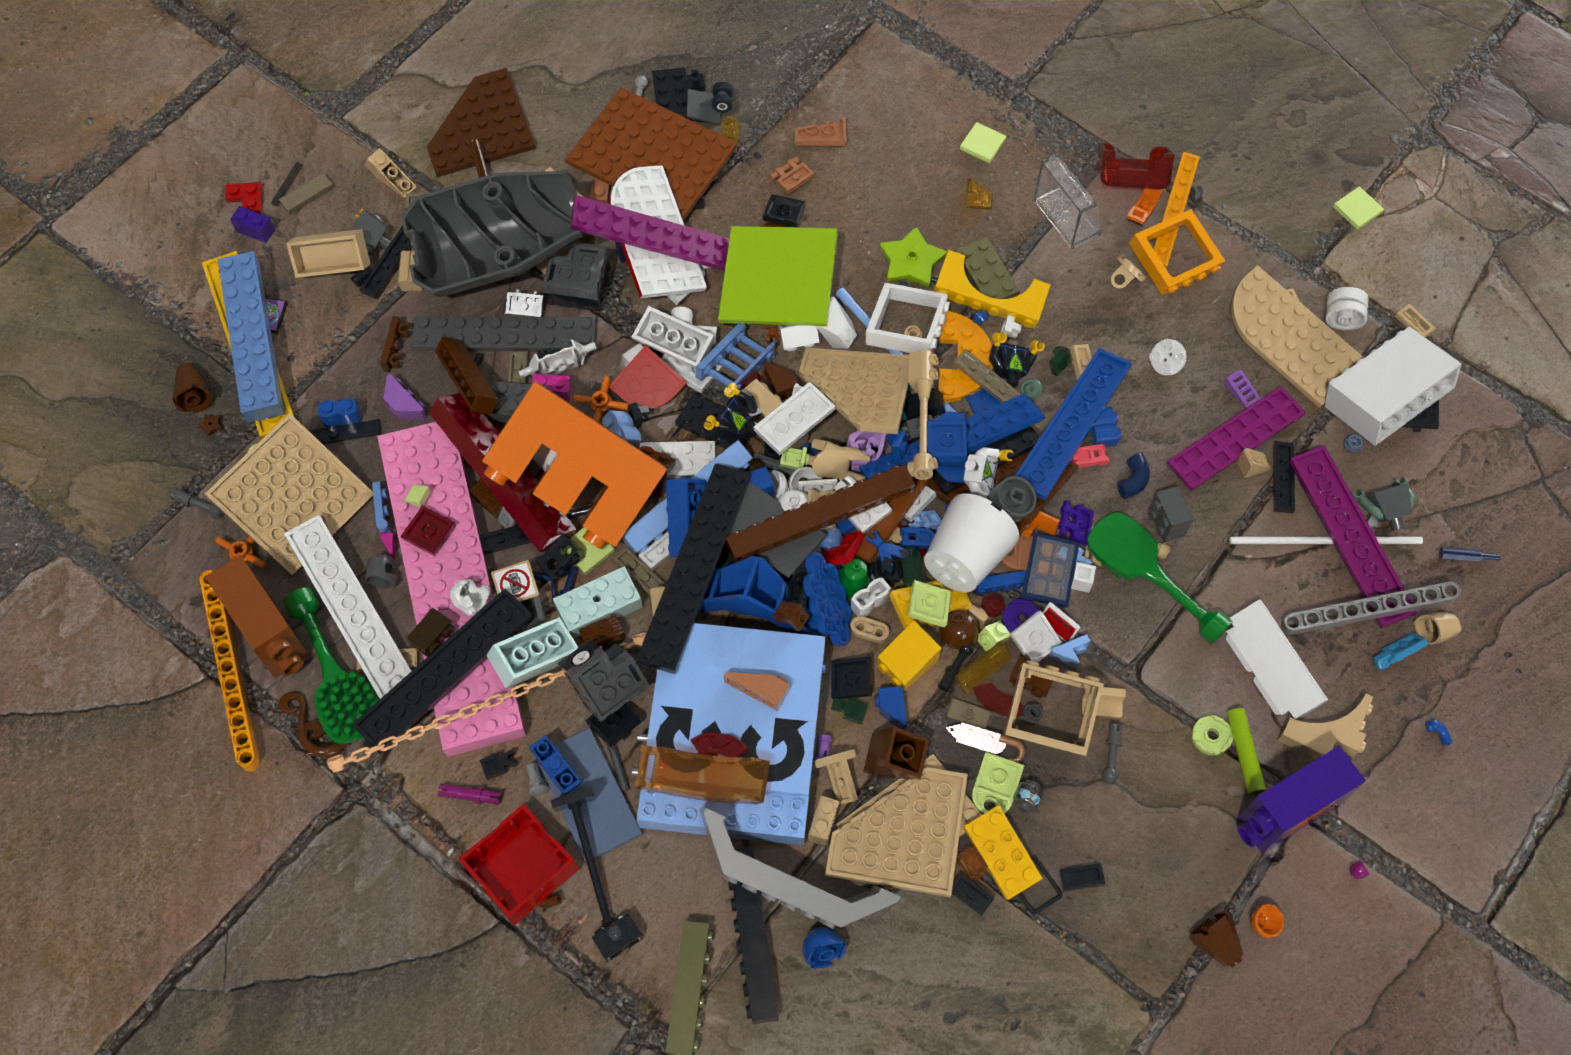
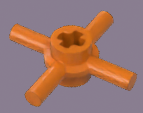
M608 376L603 377L600 391L595 392L592 397L575 394L573 397V402L590 404L592 410L595 411L593 419L599 423L602 414L607 413L610 408L628 410L629 403L612 401L607 393L611 380Z
M220 536L216 538L215 543L229 550L231 560L241 555L246 564L251 562L262 569L267 566V562L253 555L251 545L255 541L248 536L245 542L236 541L234 543Z

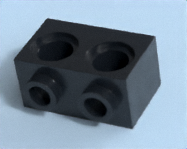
M563 534L536 562L551 578L558 581L567 575L568 570L573 565L581 561L585 553L570 537ZM571 548V553L566 556V551ZM557 561V567L552 569V565Z

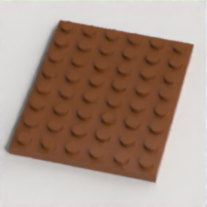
M621 87L565 158V162L613 187L619 177L633 168L662 165L681 218L684 221L737 149L738 143Z

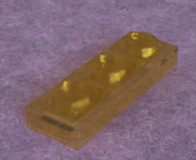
M999 642L954 677L962 692L967 694L1009 662L1011 657L1005 645Z

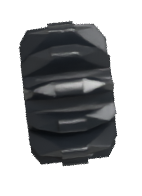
M876 560L870 564L869 577L871 582L877 578H883L888 585H894L901 579L902 568L896 560H893V570L891 572L884 568L881 560Z

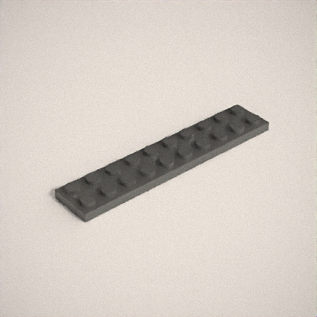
M415 316L412 349L413 351H435L441 337L444 336L461 340L468 351L537 352L541 350V352H549L557 348L562 350L563 348L572 347V339L580 343L581 346L592 342L595 343L597 321L596 317Z

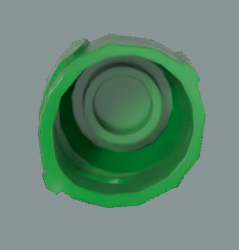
M853 559L850 563L845 564L842 569H839V582L845 587L847 600L852 599L858 591L868 587L870 581L869 572L866 564L861 559Z

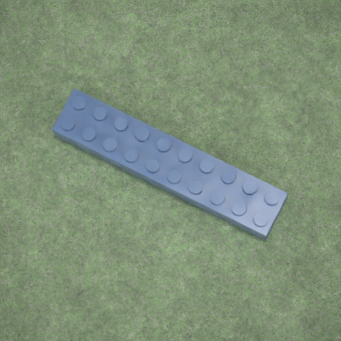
M254 251L218 259L241 414L247 423L285 415L260 262Z

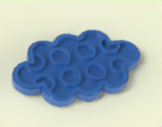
M820 553L808 554L806 557L808 574L804 577L803 587L806 595L810 598L809 607L811 613L816 617L817 628L821 635L830 636L835 646L847 645L850 640L848 624L852 619V610L846 601L845 587L839 582V572L834 564H826L824 557Z

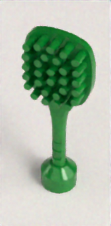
M1112 513L1098 522L1091 530L1087 538V550L1094 555L1096 560L1101 562L1102 566L1108 568V572H1115L1116 578L1121 579L1125 577L1128 581L1133 578L1144 577L1162 588L1199 620V634L1211 645L1233 623L1222 611H1205L1166 575L1157 561L1159 553L1157 543L1140 524L1129 516L1122 513Z
M309 587L297 589L289 593L283 599V603L290 617L303 621L320 661L323 681L315 691L314 702L321 727L327 737L337 744H348L364 739L352 724L379 701L378 697L364 677L355 672H345L337 664L314 618V614L319 606L314 590Z

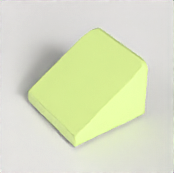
M413 485L404 501L421 508L431 493L429 487Z

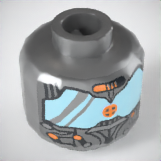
M1026 780V782L1019 783L1013 800L1019 810L1023 812L1034 811L1041 802L1043 791L1038 783Z

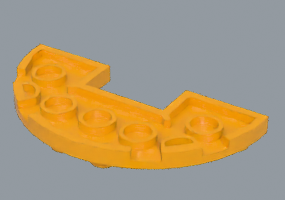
M952 311L945 313L946 320L945 324L941 325L942 331L939 343L957 344V358L966 349L992 370L993 366L989 361L992 343L984 330L971 319ZM939 368L938 390L943 393V403L960 401L961 398L968 395L972 396L982 388L958 368L957 370Z

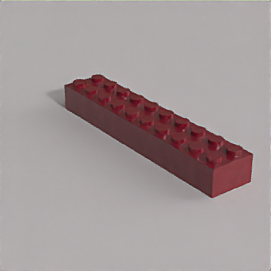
M460 393L438 397L429 414L540 553L547 551L563 534L571 538L577 529L566 515L533 495V489L538 481L527 467L516 483L508 478L504 486L496 483L484 474L488 465L482 462V460L499 435V432L482 413L471 411Z

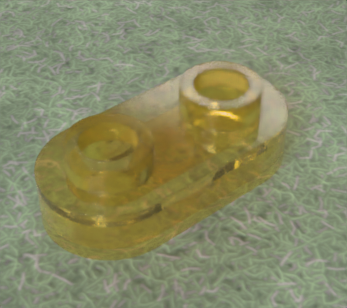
M732 116L725 117L721 122L722 136L739 144L738 120Z

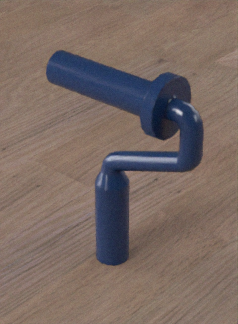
M570 568L564 589L560 590L559 595L572 590L578 571L577 568ZM532 571L535 580L551 581L552 598L558 597L556 596L555 579L551 578L548 574Z

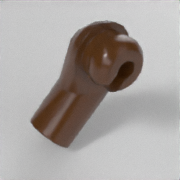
M559 894L547 897L538 906L548 909L561 904L562 898Z

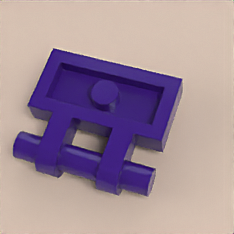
M1066 500L1060 508L1059 535L1064 537L1068 531L1070 532L1069 539L1087 546V538L1092 530L1094 511L1079 504L1071 508V502Z

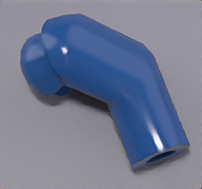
M1431 719V721L1425 723L1426 729L1429 732L1435 730L1439 734L1443 746L1453 743L1447 727L1437 719Z

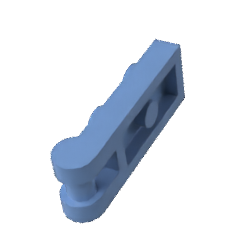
M380 482L372 483L376 526L380 533H391L392 531L386 516H389L388 505H385V499H388L386 488H382Z

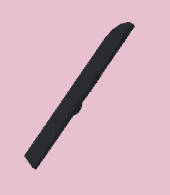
M379 419L308 430L322 444L381 435Z

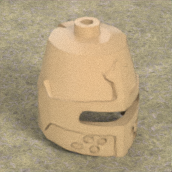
M1433 612L1422 615L1414 621L1417 634L1427 639V643L1430 645L1443 643L1461 632L1459 619L1452 613ZM1425 620H1426V624H1427V627H1428L1429 632L1426 631Z

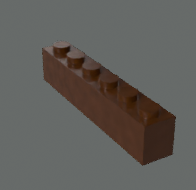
M442 336L435 352L469 409L473 412L491 415L498 404L497 396L463 342Z

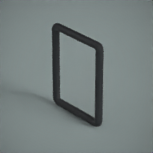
M1033 855L1030 857L1031 860H1035L1058 893L1057 896L1036 910H1033L1020 892L1018 896L1032 915H1036L1062 898L1063 893L1038 857Z

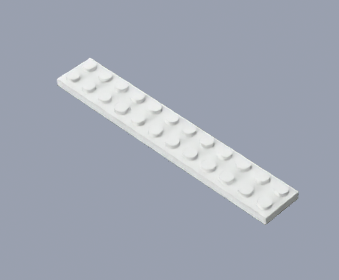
M317 515L284 534L381 699L411 672V669L320 515Z

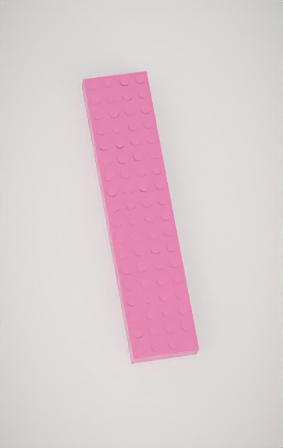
M436 422L377 437L416 624L418 625L433 607L452 621L450 623L454 626L452 636L473 617L466 615L452 603L450 589L454 586L455 582L460 579H470L474 581L477 587L488 585L490 587V595L486 605L493 599V589L482 549L473 502L469 493L462 455ZM413 485L429 487L431 493L424 506L456 524L435 556L401 538L402 533L420 509L404 501ZM487 658L434 705L436 718L443 715L451 716L458 713L465 706L481 704L485 702L486 698L498 693L502 695L508 693L515 685L506 689ZM513 696L504 699L503 703L495 707H484L479 709L475 715L464 719L457 718L452 720L448 726L438 729L442 749L447 757L526 736L518 698ZM496 697L489 701L491 702V704H494L496 702H499L500 700H498V697ZM471 707L462 712H465V715L474 711H472ZM446 718L437 721L438 726L447 723L445 721Z

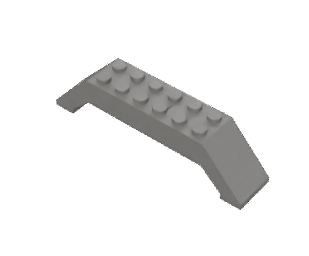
M705 807L700 809L718 869L724 874L722 878L734 884L740 881L743 883L742 887L753 893H756L757 890L762 891L761 895L773 902L779 899L781 900V905L793 911L797 907L800 909L799 913L813 920L817 916L820 918L819 922L833 929L835 925L843 927L897 903L900 899V896L875 885H872L871 890L846 899L837 897L734 850L724 825L725 816Z

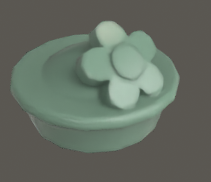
M1029 378L1021 386V394L1025 393L1031 401L1038 399L1042 394V384L1038 379Z

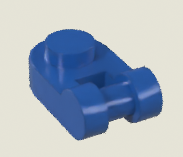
M903 527L900 529V536H902L900 547L904 549H928L935 534L927 528ZM910 536H915V540H910Z

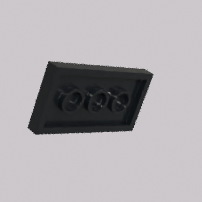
M695 393L692 394L675 421L676 426L707 441H715L716 445L727 449L738 440L746 448L753 437L750 431L738 435L719 430L716 426L711 430L705 429L704 423L708 422L706 418L712 415L716 418V421H719L717 417L724 407Z

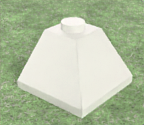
M831 297L827 326L816 327L832 348L848 349L857 336L853 321L835 297Z

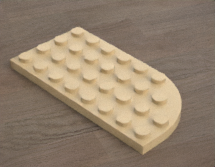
M1258 265L1242 279L1236 288L1231 303V314L1235 328L1241 338L1320 408L1326 402L1328 383L1333 378L1339 377L1347 368L1353 367L1358 360L1364 359V357Z

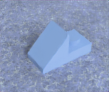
M1086 634L1052 648L1049 658L1077 669L1080 663L1077 655L1084 653L1090 643L1088 635Z

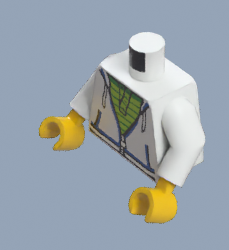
M983 447L976 451L975 455L969 454L965 463L964 482L969 487L970 494L987 498L989 491L993 488L998 457L1001 461H1012V459L1007 458V453H1013L1012 450L999 451V449Z

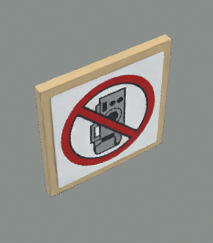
M529 560L491 572L497 595L506 588L519 602L540 596Z

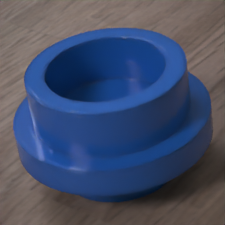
M978 311L973 316L975 318L973 322L979 326L990 317L987 314L988 311Z

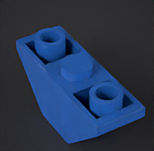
M546 735L529 747L543 770L564 795L582 783Z

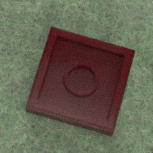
M422 505L402 533L401 538L435 556L456 524Z

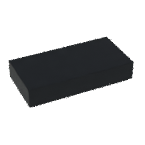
M1101 863L1059 870L1063 892L1105 885Z

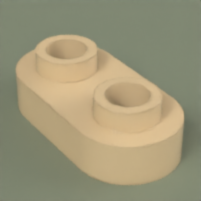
M858 616L851 622V632L856 637L875 643H883L889 637V628L882 622L863 616ZM862 626L864 629L858 630L857 627ZM881 632L883 635L877 636L876 633Z

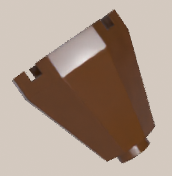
M1227 911L1218 912L1214 915L1216 919L1210 920L1208 918L1191 932L1192 935L1189 938L1195 946L1224 967L1229 965L1234 967L1242 961L1243 951L1232 917Z

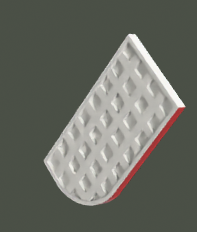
M662 165L633 168L625 172L616 181L609 196L610 205L684 225ZM621 243L640 298L706 290L707 286L699 264Z

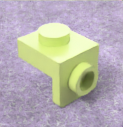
M789 447L781 454L779 466L796 470L807 465L809 460V454H806L807 447H803L802 450Z
M997 621L986 626L980 632L977 641L988 653L996 645L1009 640L1011 636L1002 622Z

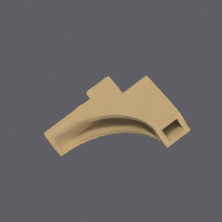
M1366 693L1352 712L1335 721L1308 723L1290 717L1285 723L1277 741L1315 760L1338 746L1342 748L1345 754L1354 757L1358 752L1362 753L1366 746L1364 739L1367 734L1362 732L1366 722L1363 720L1372 711L1373 705L1371 702L1373 696Z

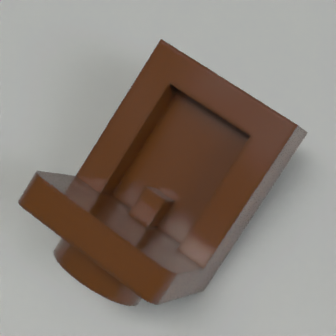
M782 601L772 617L776 622L791 624L796 631H801L809 615L800 604Z

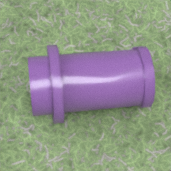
M819 735V738H817L818 750L816 760L829 756L830 744L833 743L831 736Z

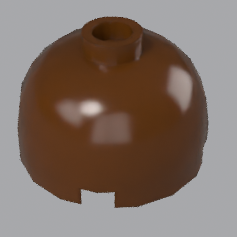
M958 609L949 612L947 625L945 628L941 626L939 628L942 642L944 641L948 644V647L951 649L960 650L963 646L972 644L974 641L976 642L979 637L978 622L966 610Z

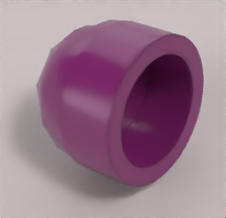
M1360 860L1352 864L1350 873L1354 878L1362 879L1369 875L1367 868Z

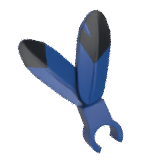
M872 531V536H875V539H870L869 536L866 537L867 542L878 549L881 562L889 572L893 570L891 555L899 558H907L909 556V552L906 549L883 543L884 541L878 536L876 531Z

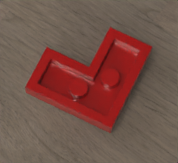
M261 182L226 184L225 200L227 203L242 202L243 208L262 214Z
M861 531L845 534L839 547L823 550L821 555L824 557L826 564L840 565L850 563L865 536Z

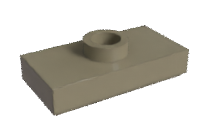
M953 698L946 718L958 723L965 722L986 729L991 711Z

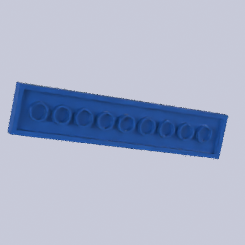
M1098 348L1015 475L1028 481L1034 488L1037 497L1046 501L1127 375L1132 362Z
M1023 393L965 419L967 454L1044 420V414ZM927 436V453H928V436ZM920 439L908 444V451L903 455L901 461L894 460L893 452H890L875 461L859 466L860 473L868 480L874 474L888 472L890 468L899 465V467L906 465L907 467L908 462H912L914 456L919 453Z

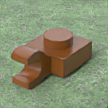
M764 324L765 329L769 330L766 334L767 344H770V338L772 337L776 338L777 343H779L780 334L777 331V325Z

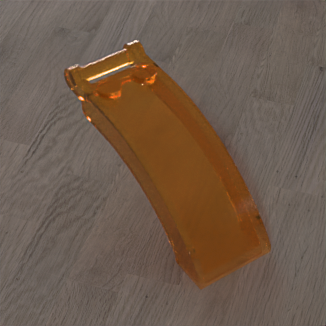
M640 746L639 753H641L637 779L634 780L633 788L704 801L741 804L764 803L770 761L754 757H719L690 753L667 747ZM649 755H654L651 781L647 782L645 781Z

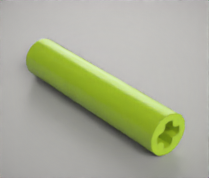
M1244 708L1232 709L1227 712L1247 793L1248 795H1258L1265 792L1266 787Z

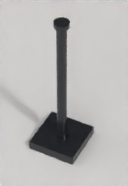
M588 788L550 801L555 812L567 808L572 810L603 920H601V923L603 925L612 922L614 918L610 916L580 811L581 804L595 800L592 789Z

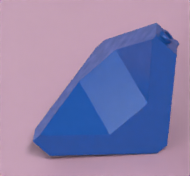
M749 556L716 569L699 613L726 610L767 619L790 633L819 635L816 617L811 613L807 605L805 606V611L809 618L801 631H796L791 624L774 620L772 616L781 602L786 600L789 584L764 558Z

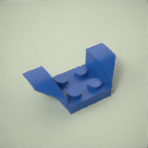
M946 412L936 420L928 421L927 423L928 454L936 458L938 468L935 470L947 482L965 483V463L967 462L965 413Z

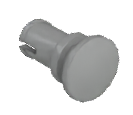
M538 763L528 764L525 768L530 781L528 783L530 788L528 791L529 795L539 796L546 793L549 788L545 784L544 779L541 778Z

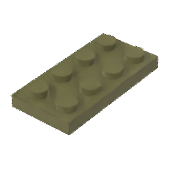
M987 237L955 249V252L965 255L964 269L969 278L974 280V286L977 291L996 299H1009L1019 295L1020 290Z

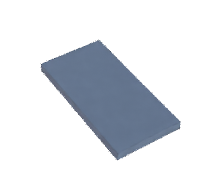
M588 728L555 744V748L582 782L568 794L591 788L594 793L595 800L583 803L580 807L594 860L642 836L638 824L591 729ZM539 764L554 797L565 796ZM569 808L561 810L586 863L572 810H569Z

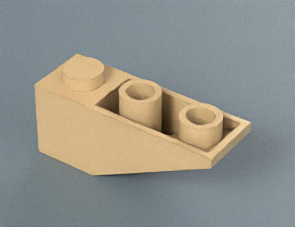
M380 148L367 158L365 166L376 178L404 199L406 194H410L417 188Z

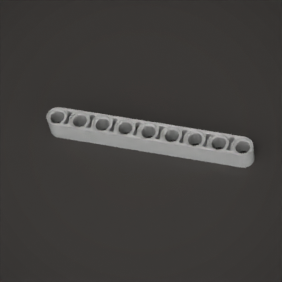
M1445 582L1290 613L1284 618L1281 629L1285 634L1295 635L1452 603L1460 595L1461 589L1455 582ZM1445 589L1450 590L1453 596H1448L1445 593ZM1425 593L1431 594L1433 600H1428ZM1405 597L1411 598L1414 604L1407 603ZM1386 601L1392 602L1394 608H1389L1386 605ZM1366 605H1371L1375 612L1368 611ZM1346 609L1353 610L1355 616L1348 615ZM1326 613L1334 614L1335 620H1330ZM1307 617H1313L1316 623H1309ZM1287 621H1294L1296 627L1288 626Z

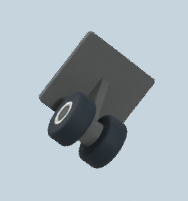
M717 82L713 85L712 94L688 89L686 117L719 125L720 112H728L733 106L731 98L733 95L732 85L727 82Z

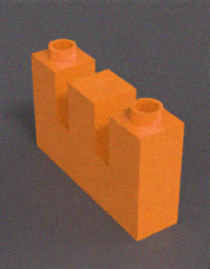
M537 381L533 382L482 460V462L488 465L484 474L496 483L504 486L508 478L515 483L517 482L541 444L556 452V456L534 487L533 495L564 515L568 513L592 476L606 486L582 520V526L587 529L583 538L601 550L607 542L614 547L617 546L667 470L664 465Z

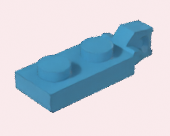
M1413 632L1382 648V652L1373 657L1375 667L1383 670L1388 668L1390 664H1395V662L1418 652L1428 645L1427 639Z

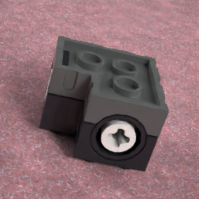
M572 242L568 257L551 255L543 281L547 305L575 307L576 309L600 312L605 292L604 288L606 287L608 272L611 267L608 248L606 246Z
M590 639L558 662L568 681L574 687L573 689L583 701L585 708L600 722L650 686L633 657L617 643L612 645L607 651H604Z

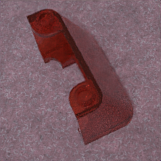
M1099 143L1100 179L1104 185L1148 189H1165L1170 185L1175 155L1169 147L1158 146L1153 148L1150 152L1149 160L1115 158L1116 151L1114 146L1108 143Z

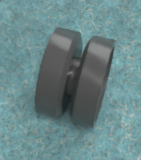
M1010 476L993 487L986 499L992 501L990 505L999 511L1003 509L1016 524L1034 510L1037 497L1034 488L1028 481L1018 476Z

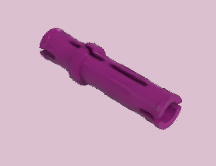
M441 783L439 789L447 791L438 790L439 797L476 801L477 804L485 802L500 805L501 800L493 797L502 798V792L487 791L481 787L473 789Z

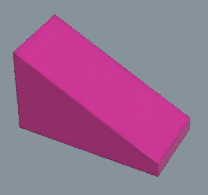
M393 532L378 534L392 559H395V536Z

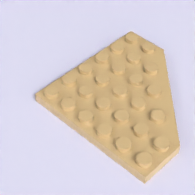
M820 348L805 349L799 369V376L806 383L811 382L836 406L835 409L859 431L898 434L909 387V355Z
M926 767L922 771L921 779H909L897 787L895 791L874 803L869 809L851 819L843 827L832 832L825 876L951 898L968 774Z

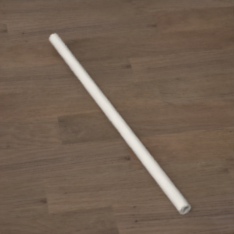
M1229 537L1230 544H1334L1331 537ZM1376 537L1379 544L1423 543L1422 537Z

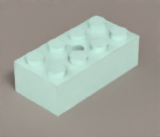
M625 566L553 598L556 610L573 639L580 636L578 629L615 613L617 619L643 607L641 597Z
M558 617L494 644L486 656L503 685L508 689L558 667V662L578 649V646L561 618Z

